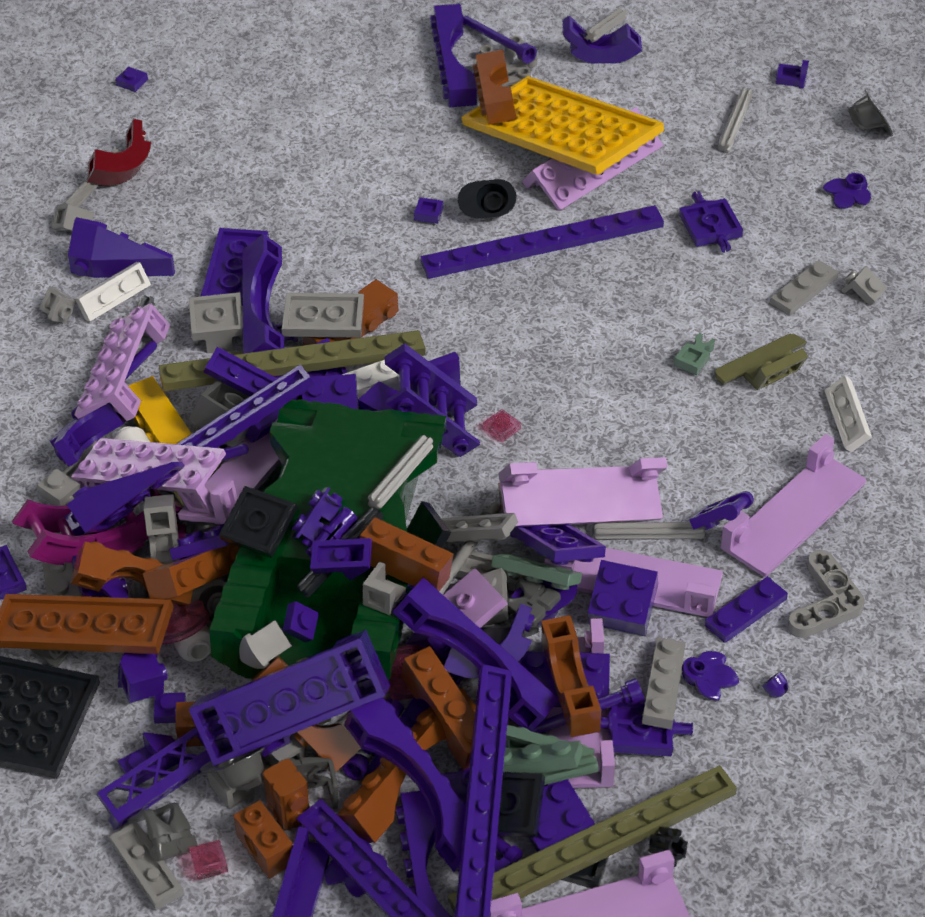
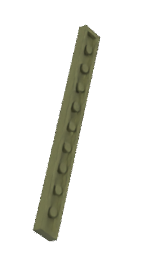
M416 330L244 353L234 356L272 376L285 375L300 364L306 372L379 362L385 360L386 355L404 343L421 356H425L426 347L420 331ZM210 358L159 365V376L163 391L213 385L217 379L204 373Z
M721 765L495 872L491 900L516 893L522 899L658 833L661 826H673L735 796L737 787ZM457 891L447 895L448 903L454 913Z

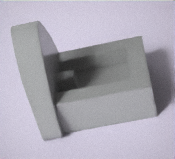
M273 621L255 634L251 635L249 633L242 638L240 643V659L248 666L263 669L269 665L268 661L290 648L291 644L277 622Z

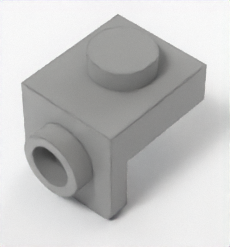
M865 266L859 272L853 270L844 279L846 284L841 291L845 294L852 288L871 306L888 287Z
M49 286L39 309L48 314L50 320L66 323L72 315L76 300L58 288Z
M55 469L37 484L38 492L58 506H67L66 504L74 499L72 495L81 489L78 482L58 469Z

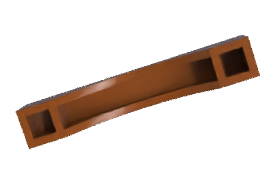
M459 688V690L461 691V693L463 694V696L475 712V704L472 702V700L464 691V689ZM431 707L418 715L416 718L417 722L410 729L415 741L425 751L446 739L443 727ZM383 757L380 760L381 764L374 772L368 774L362 780V786L355 794H352L344 801V807L337 814L359 838L369 843H376L393 823L399 790L406 776L403 770Z

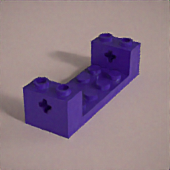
M365 629L337 641L334 647L247 684L227 691L225 687L203 696L195 701L189 708V711L213 766L381 698L386 695L390 684Z

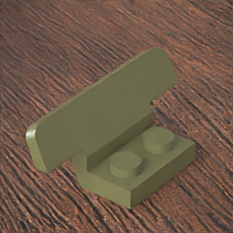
M787 334L717 368L715 377L722 385H725L743 376L758 391L800 370L808 355L803 348L794 353L793 351L805 346L807 341L796 334Z

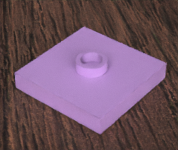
M476 568L444 594L451 603L479 628L508 604Z

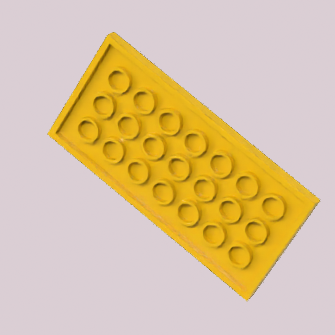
M530 76L511 86L516 120L489 125L487 116H482L480 106L462 116L464 126L595 175L603 173L604 170L621 161L622 158L636 151L639 147L653 140L664 131V125L661 121Z

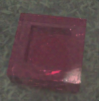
M501 409L483 422V429L503 443L521 430V422Z
M220 839L189 848L197 880L228 872Z

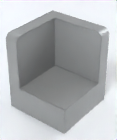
M71 204L57 205L51 229L72 231L76 217L92 220L94 212Z
M379 562L363 583V605L390 615L405 595L406 588L385 580L384 563Z

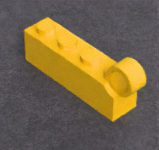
M153 376L128 385L141 400L136 416L133 418L135 425L143 429L150 442L177 444L192 434Z

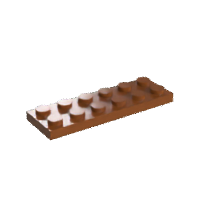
M5 594L0 607V648L159 654L174 606L171 599Z

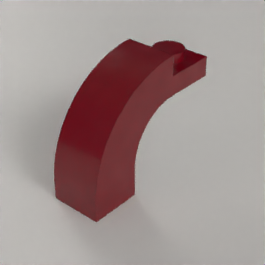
M133 118L126 131L125 151L112 153L98 149L94 150L88 161V183L108 186L118 185L127 182L139 172L151 148V142L145 140L142 120Z

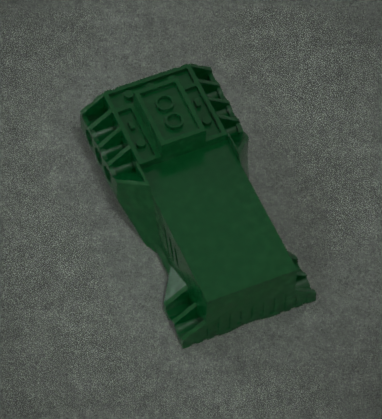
M292 399L279 409L277 422H273L270 429V444L283 466L278 480L266 488L264 493L296 503L298 509L273 558L242 547L239 548L209 629L211 657L229 667L238 676L253 679L262 669L253 668L241 661L240 643L242 638L249 633L251 635L255 634L273 621L277 622L283 632L288 604L296 601L318 612V618L312 641L305 643L283 632L291 647L280 653L279 656L288 666L295 664L297 660L309 658L334 647L337 641L366 629L387 679L391 678V670L396 659L398 644L402 637L404 622L394 613L388 615L363 605V583L374 568L370 566V569L353 580H348L343 572H333L310 597L305 598L297 591V584L311 570V558L306 553L309 547L301 542L304 538L301 535L297 539L292 538L295 533L292 527L301 514L306 516L312 507L308 502L316 490L322 491L323 488L329 487L331 488L328 492L329 496L334 492L343 498L341 501L342 507L335 517L343 507H347L358 518L344 533L345 535L371 508L368 505V496L419 437L425 435L427 438L431 437L433 439V448L384 506L378 509L383 514L382 521L407 532L406 520L418 476L438 461V451L442 446L443 434L446 432V416L390 409L380 411L359 410L336 403L310 402L300 399ZM321 517L319 520V522H321L324 525L330 524V522L324 519L323 517ZM339 526L335 528V530L328 536L326 540H329L333 536V534L339 529ZM385 573V580L406 588V593L398 603L399 605L411 592L412 585Z

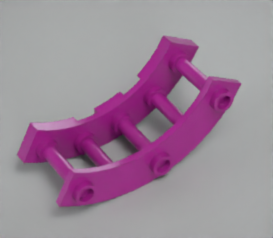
M157 489L150 491V497L163 496L159 494ZM27 499L12 520V523L33 530L36 536V540L27 551L30 558L55 565L72 563V556L77 555L85 541L99 542L106 548L117 551L126 550L132 553L145 546L143 542L149 539L146 531L144 511L137 516L132 511L124 517L126 523L116 528L95 532L96 534L75 536L64 517L71 512L68 506L46 505ZM174 501L177 520L178 513L183 506L181 503ZM139 502V503L133 505L132 508L136 507V506H137L138 504H140L141 502Z

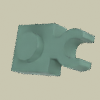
M699 333L695 337L694 345L687 342L675 356L674 366L697 375L709 361L710 353L714 350L715 339L712 338L708 343H703V334Z

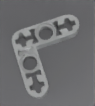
M825 550L813 551L809 555L807 569L827 595V598L797 609L790 614L788 630L793 636L798 638L809 637L860 616L865 604L864 596L833 555ZM838 580L843 586L834 588L828 582ZM822 610L831 611L834 614V616L831 618H824L821 615H819V612Z

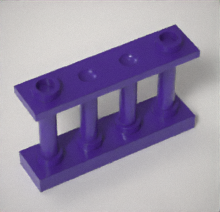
M405 343L385 356V365L399 375L400 387L399 392L386 400V404L389 407L402 412L446 416V432L443 434L442 445L458 457H462L480 445V441L465 430L464 415L477 406V397ZM410 383L418 389V395L411 390ZM429 398L436 402V408L429 404ZM447 411L454 415V421L447 417Z

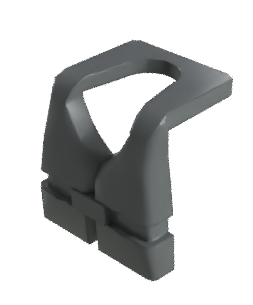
M521 578L515 584V591L521 588L524 597L507 598L508 617L511 614L515 616L521 603L532 608L530 614L535 615L531 626H536L546 616V611H550L561 600L560 593L552 588H545L543 584Z
M300 757V760L290 758L296 766L297 772H300L307 781L308 789L328 786L332 807L337 809L339 786L333 761L329 758ZM328 767L330 778L316 775L315 773Z
M178 803L167 804L155 811L145 809L127 819L128 824L145 820L150 841L152 840V850L156 861L170 859L176 855L189 854L198 849L195 835H192L190 831L192 828ZM170 811L167 824L158 818V816Z

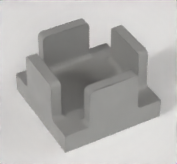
M240 292L189 298L193 344L199 345V340H205L207 353H214L217 347L225 351H233L232 337L240 336V341L243 340V314Z

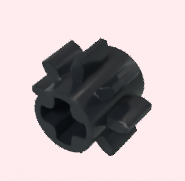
M661 826L659 827V833L650 836L648 852L656 854L670 850L674 858V867H676L677 860L686 857L688 841L680 837L682 830Z

